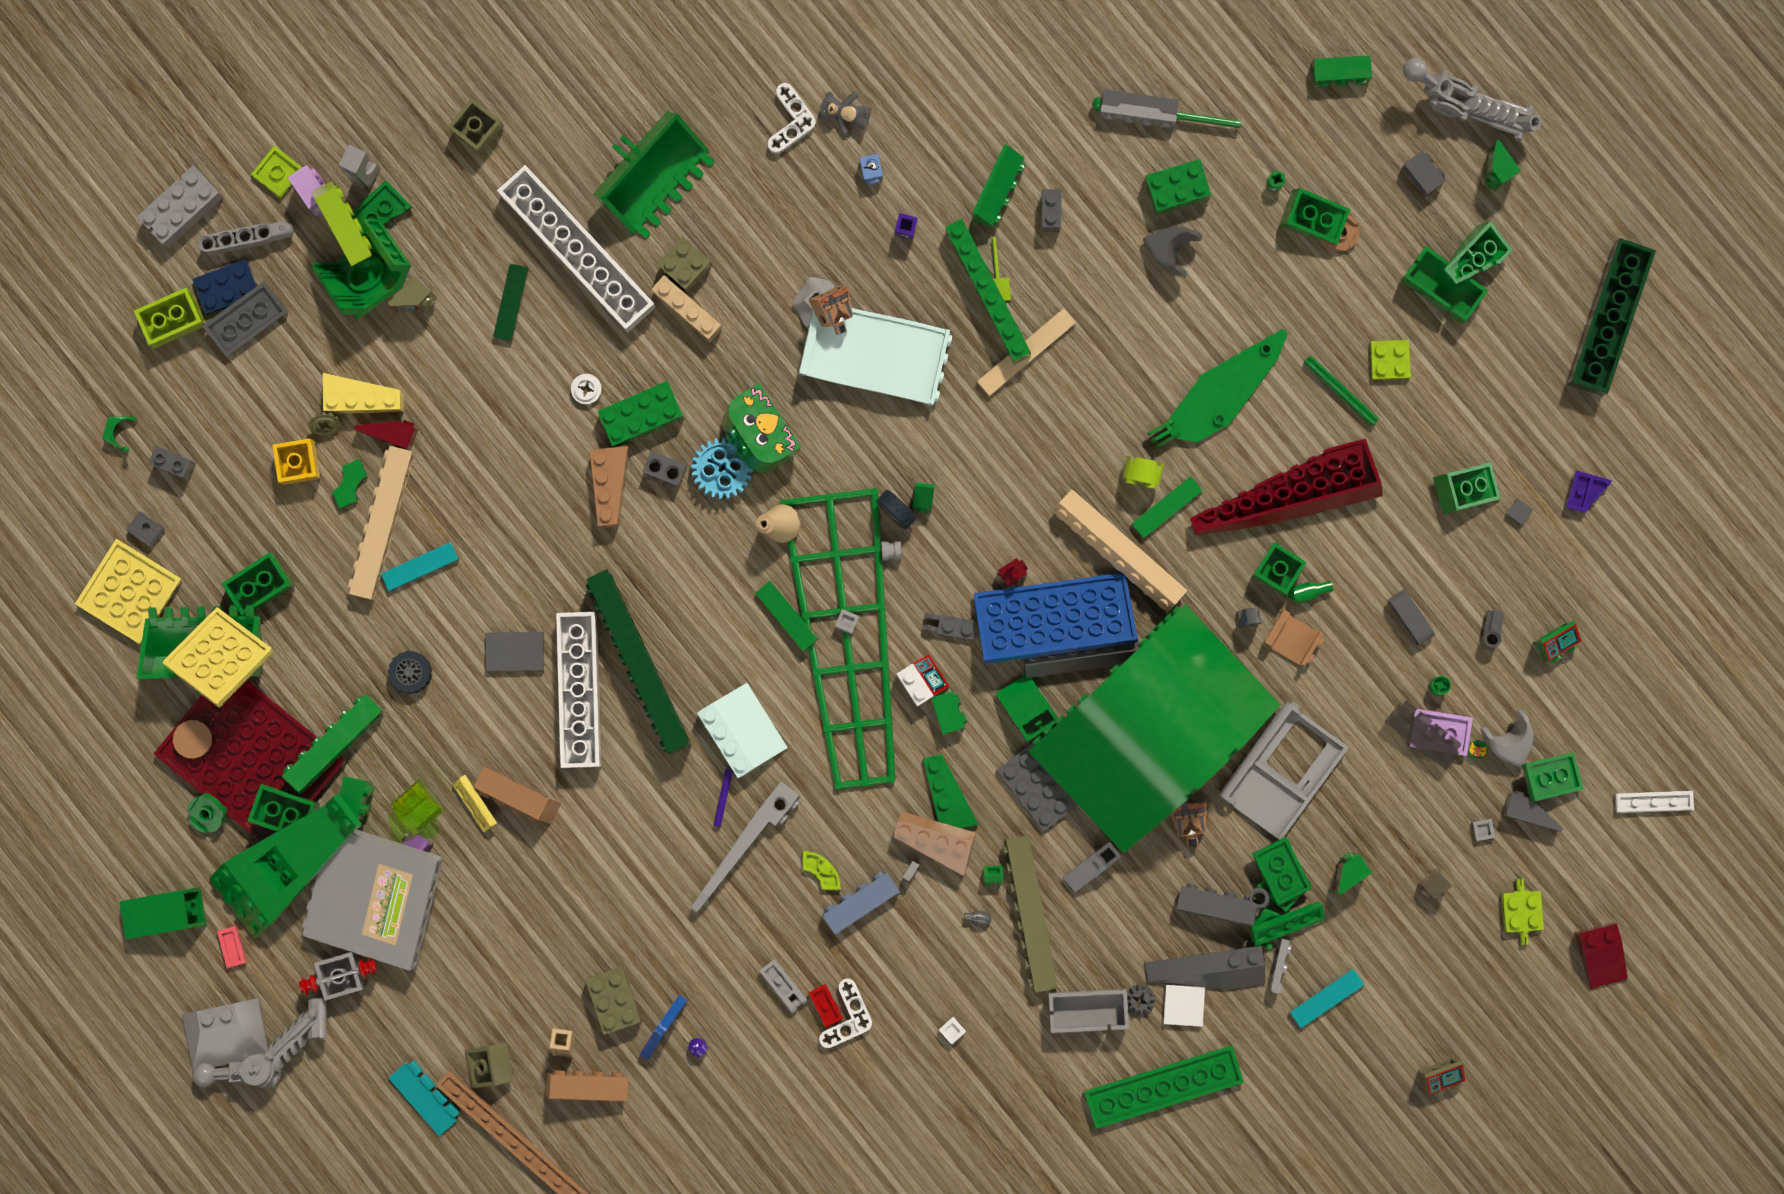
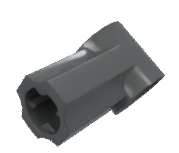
M1487 611L1483 636L1480 639L1481 646L1484 649L1492 650L1500 645L1504 613ZM1487 636L1494 638V645L1487 642Z

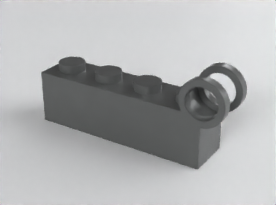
M1187 884L1186 887L1181 886L1177 910L1253 927L1257 909L1267 907L1269 896L1264 889L1256 888L1250 893L1249 897L1244 896L1243 899H1239L1233 893L1225 892L1224 895L1216 894L1217 890L1206 888L1203 891L1198 890L1196 885ZM1257 893H1262L1266 897L1265 902L1261 905L1253 902V897Z

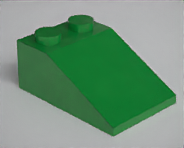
M1297 188L1291 192L1279 226L1338 245L1350 209L1302 188Z
M1491 462L1433 477L1443 514L1501 499Z

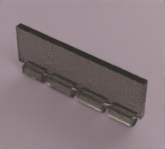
M1407 700L1402 706L1398 704L1384 722L1446 770L1460 753L1457 749L1461 746V743L1451 735L1445 741L1444 738L1448 733L1436 723L1430 729L1428 726L1432 723V720L1421 711L1414 716L1413 714L1417 708Z

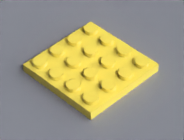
M116 539L75 604L141 644L145 618H149L148 609L155 607L159 617L183 579Z
M216 608L162 663L217 707H220L274 651L219 608Z

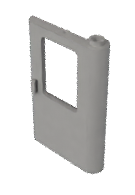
M1293 701L1290 703L1286 702L1218 794L1222 799L1277 839L1285 836L1349 748L1302 714L1300 711L1301 707ZM1295 722H1300L1326 741L1325 748L1298 784H1293L1267 764L1268 758Z

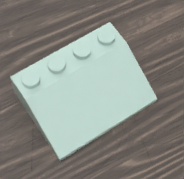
M747 683L697 712L738 779L788 748Z

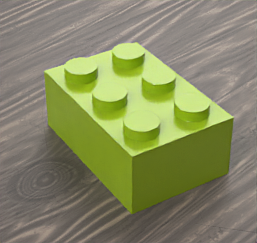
M188 288L181 289L134 310L146 341L153 349L203 328L202 325L205 324L193 293Z

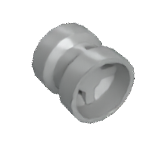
M894 541V543L882 542L883 561H888L890 558L902 560L901 541Z

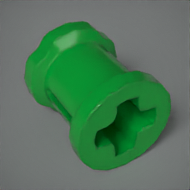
M1281 171L1272 172L1266 182L1268 189L1274 192L1279 191L1285 184L1286 178ZM1275 178L1279 179L1277 184H1274Z

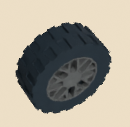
M885 490L876 500L880 508L905 530L917 519L910 508L889 490Z
M404 651L399 653L389 664V681H391L393 687L401 692L408 694L418 693L424 690L429 685L430 679H432L430 662L418 652Z

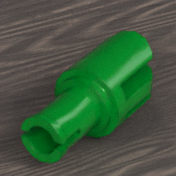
M1330 580L1314 584L1311 581L1292 587L1289 591V597L1297 603L1316 600L1318 595L1333 592V585Z

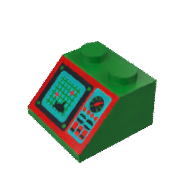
M1573 620L1552 630L1534 641L1533 644L1544 662L1551 661L1553 663L1562 658L1561 653L1565 651L1570 653L1577 649V644L1582 641L1576 622Z
M1348 852L1340 858L1341 862L1337 864L1334 880V894H1343L1372 874V871L1359 853Z

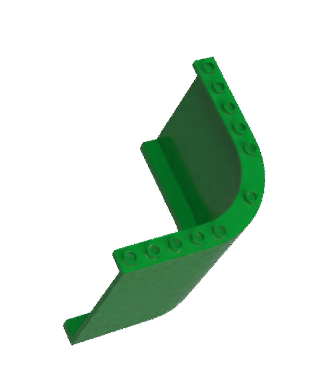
M1186 604L1181 608L1177 606L1137 644L1139 649L1120 667L1116 664L1109 671L1111 675L1089 696L1084 694L1077 701L1079 705L1076 707L1073 704L1065 712L1067 716L1061 715L1054 722L1056 726L1053 728L1050 725L1043 732L1045 736L1042 738L1039 735L1032 742L1033 747L1028 751L1123 853L1127 852L1174 812L1192 793L1202 787L1230 760L1232 755L1248 742L1281 705Z

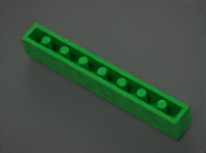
M963 219L946 226V234L1013 364L1015 365L1031 357V351Z

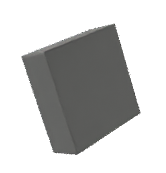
M1516 499L1506 515L1519 525H1523L1533 509L1520 499Z

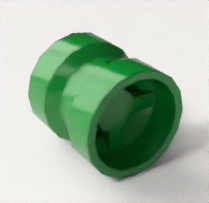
M1437 676L1430 680L1428 687L1432 694L1440 696L1449 692L1451 682L1445 676Z

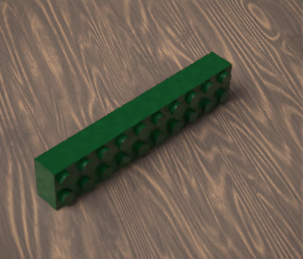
M606 569L587 578L588 584L585 585L589 595L594 596L596 599L593 602L597 612L602 613L604 616L602 623L605 629L611 631L613 635L610 637L613 646L616 649L619 648L621 652L618 654L622 665H627L629 669L626 672L630 682L635 683L637 686L634 689L638 699L643 700L645 703L643 710L646 716L651 717L654 722L651 724L655 735H660L662 739L659 744L663 752H668V754L672 755L691 746L689 737L611 572Z

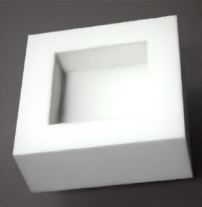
M954 1017L939 1029L951 1044L966 1032Z

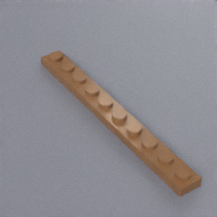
M449 1070L437 1083L436 1086L557 1194H589L453 1072Z

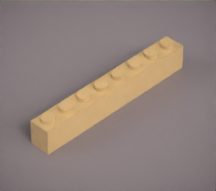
M390 446L389 450L385 451L383 460L386 462L384 468H381L378 479H380L379 487L376 486L374 490V505H371L369 508V523H366L364 526V541L360 542L358 547L359 559L353 565L354 577L348 583V590H350L349 594L375 601L381 573L383 572L415 453L393 446Z
M1073 489L1052 511L1167 613L1187 592V589Z

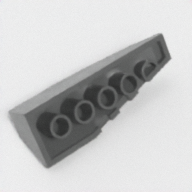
M1261 945L1145 962L1148 982L1218 989H1234L1266 984L1265 962Z

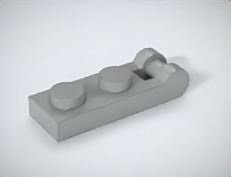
M1279 938L1269 983L1270 991L1276 994L1281 993L1283 990V986L1280 983L1281 977L1286 974L1287 964H1285L1286 956L1290 955L1292 947L1289 945V940Z
M775 959L760 970V973L792 1013L798 1010L797 1007L801 1004L804 1005L808 1002L807 998ZM794 993L797 998L792 1002L788 997Z

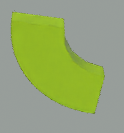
M803 851V871L814 874L820 881L822 890H841L840 879L833 865L819 854Z

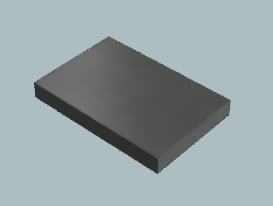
M544 632L486 633V671H544Z

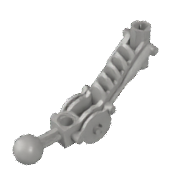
M1416 57L1407 60L1403 66V74L1407 80L1412 82L1421 81L1426 85L1423 93L1431 98L1430 104L1439 114L1453 118L1460 117L1461 121H1467L1468 117L1482 121L1495 129L1515 135L1514 138L1517 141L1522 140L1525 132H1535L1537 129H1540L1542 124L1540 116L1532 114L1534 109L1532 105L1525 108L1505 100H1498L1478 93L1479 88L1477 86L1471 87L1467 82L1449 76L1447 70H1442L1440 75H1431L1427 72L1426 63Z
M319 998L309 1000V1011L306 1014L303 1012L298 1020L293 1021L291 1028L287 1027L284 1034H280L277 1040L271 1043L266 1054L258 1053L251 1055L244 1062H229V1068L215 1069L210 1063L199 1064L193 1070V1081L196 1085L203 1088L211 1086L216 1080L228 1079L230 1083L249 1084L263 1089L273 1087L280 1079L281 1069L284 1067L285 1062L288 1063L292 1055L295 1056L299 1049L305 1046L307 1038L310 1040L327 1038V1000L324 1001V999Z

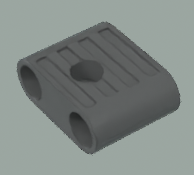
M140 511L126 530L149 547H152L165 529Z

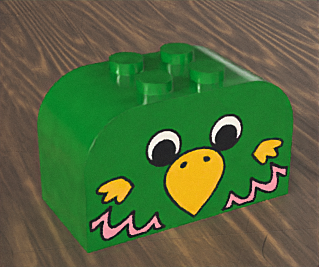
M760 383L736 396L723 415L722 425L726 432L727 440L736 447L738 457L744 460L747 466L756 472L766 473L772 471L792 459L801 448Z

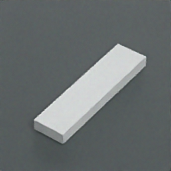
M1693 791L1615 794V813L1694 810Z

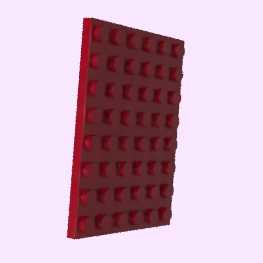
M248 679L220 707H217L201 695L153 753L202 794L209 793L218 799L227 809V815L259 841L277 832L248 822L261 784L314 801L347 761L340 756L299 795L283 779V771L290 764L294 765L298 761L297 757L304 750L307 752L312 747V742L318 736ZM189 720L200 721L211 730L212 746L204 756L186 758L175 749L173 735L176 728L183 722Z

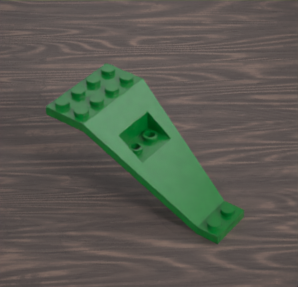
M336 794L325 805L225 861L209 879L214 888L223 896L224 901L233 909L236 917L243 922L247 931L256 940L282 915L362 823L342 797Z

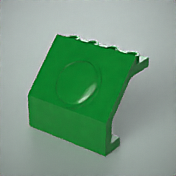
M363 219L361 227L367 234V238L373 248L370 250L372 256L351 266L345 255L336 262H313L311 267L340 313L344 315L353 314L356 320L401 290L411 266L380 219Z

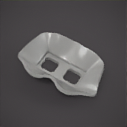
M815 277L808 278L801 291L793 300V306L798 311L807 328H809L813 311L809 299L815 293L822 294L835 288L828 280Z

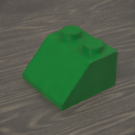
M1500 140L1488 150L1484 173L1486 185L1493 189L1494 192L1512 181L1521 172Z

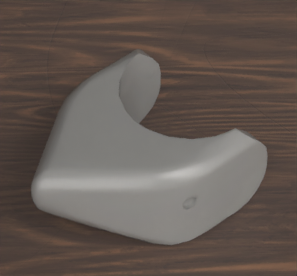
M1523 709L1517 711L1515 727L1506 735L1494 737L1487 727L1480 728L1484 742L1498 758L1519 768H1522V764L1527 762L1534 734L1529 718Z

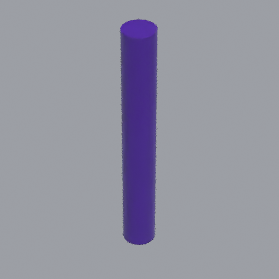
M725 769L714 826L721 827L733 770Z

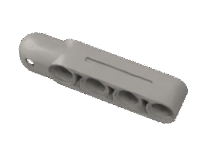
M285 222L257 224L208 234L200 238L199 248L207 255H217L266 245L273 241L291 237L294 233L293 225ZM269 230V235L266 238H262V232ZM250 234V239L243 242V236ZM231 237L232 242L225 246V239ZM213 241V246L210 249H206V243Z

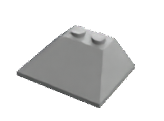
M259 998L182 1014L193 1070L202 1063H210L217 1067L229 1064V1062L244 1061L247 1057L254 1054H266L269 1050Z

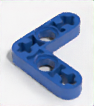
M681 995L677 997L639 1054L646 1060L649 1059L672 1022L686 1004V998Z

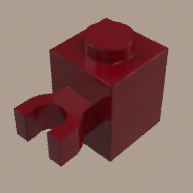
M1016 558L997 572L1008 588L1027 576L1026 570H1028V567L1023 560L1019 561Z

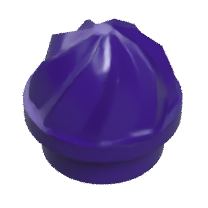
M694 1038L690 1040L688 1049L692 1056L700 1058L708 1050V1046L705 1040Z

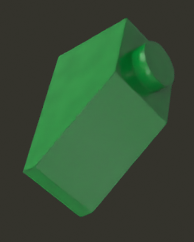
M915 483L913 509L916 510V513L927 514L928 511H932L935 484Z

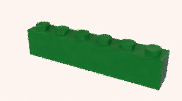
M368 695L364 697L359 696L353 702L354 706L349 711L345 710L339 716L340 720L336 724L332 723L325 730L326 734L322 738L317 737L312 742V747L307 752L304 750L297 757L298 761L294 765L290 764L283 771L284 775L282 776L283 779L299 795L384 714L383 710Z

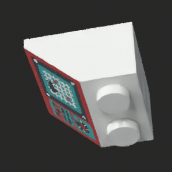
M929 654L896 674L917 707L949 687Z

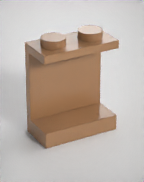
M1282 610L1262 644L1301 667H1304L1306 664L1309 665L1314 658L1312 654L1314 649H1319L1324 641L1322 638L1324 633L1312 629L1292 617L1288 611Z

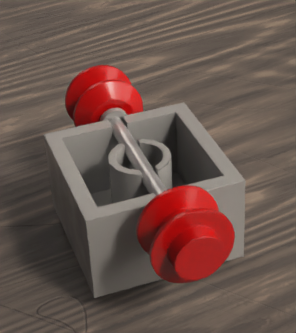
M354 952L314 963L318 978L316 979L312 974H310L307 980L301 977L299 987L301 992H305L306 996H308L311 990L317 993L320 986L324 1001L366 989L363 977L366 979L369 973L375 976V972L378 971L375 960H371L369 957L365 963L362 960L358 961L357 954Z

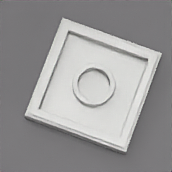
M1166 985L1163 1024L1203 1027L1205 987Z

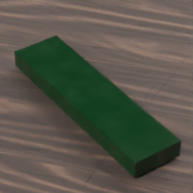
M509 264L493 338L513 341L529 271L528 267Z

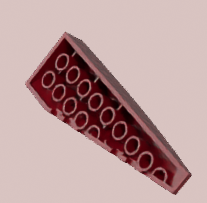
M1365 438L1328 448L1322 454L1308 458L1307 462L1299 466L1296 464L1285 473L1280 472L1254 485L1253 489L1247 492L1243 491L1237 497L1231 500L1227 499L1221 502V505L1215 508L1211 507L1191 517L1190 520L1195 535L1268 525L1382 497V483Z

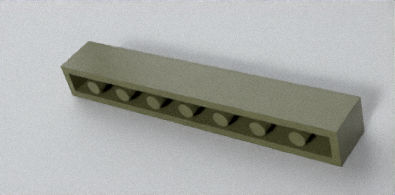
M1029 835L1005 839L1006 843L1003 844L1004 854L1009 856L1010 861L1006 863L1008 874H1012L1013 881L1010 882L1011 891L1016 893L1017 898L1016 901H1013L1015 912H1019L1021 919L1017 920L1019 932L1023 931L1024 939H1021L1022 950H1026L1028 958H1024L1026 970L1030 969L1031 977L1028 978L1030 989L1034 988L1035 993L1058 989Z

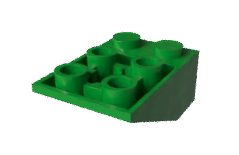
M1026 674L996 693L997 698L1026 742L1045 731L1050 725L1053 726L1054 722L1058 719L1033 680L1026 678Z

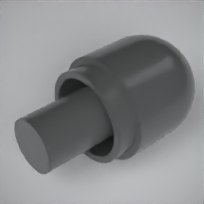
M977 910L973 914L965 913L964 921H972V924L975 926L985 927L991 923V915L986 911Z

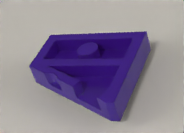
M1576 470L1565 508L1585 513L1591 504L1611 484L1612 480Z

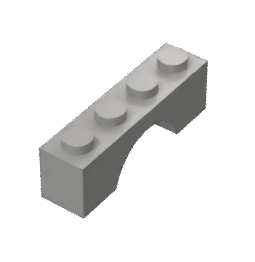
M349 144L339 166L355 186L361 189L365 186L370 189L380 168L368 161L370 156L366 152Z

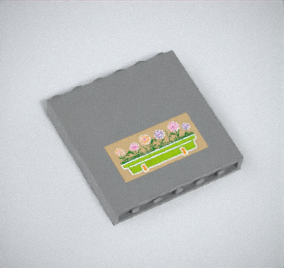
M356 830L317 874L316 881L311 887L312 898L307 904L306 910L308 915L302 925V929H304L303 936L411 971L418 963L443 857Z

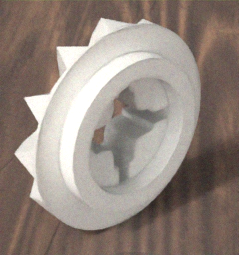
M591 374L579 375L572 382V396L581 404H591L597 401L601 395V384ZM589 382V388L592 391L587 392L584 397V391L579 387H586V384Z

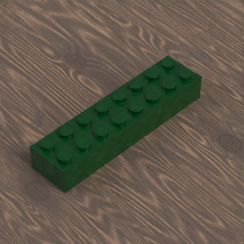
M1622 238L1614 242L1567 385L1602 397L1609 393L1656 250Z

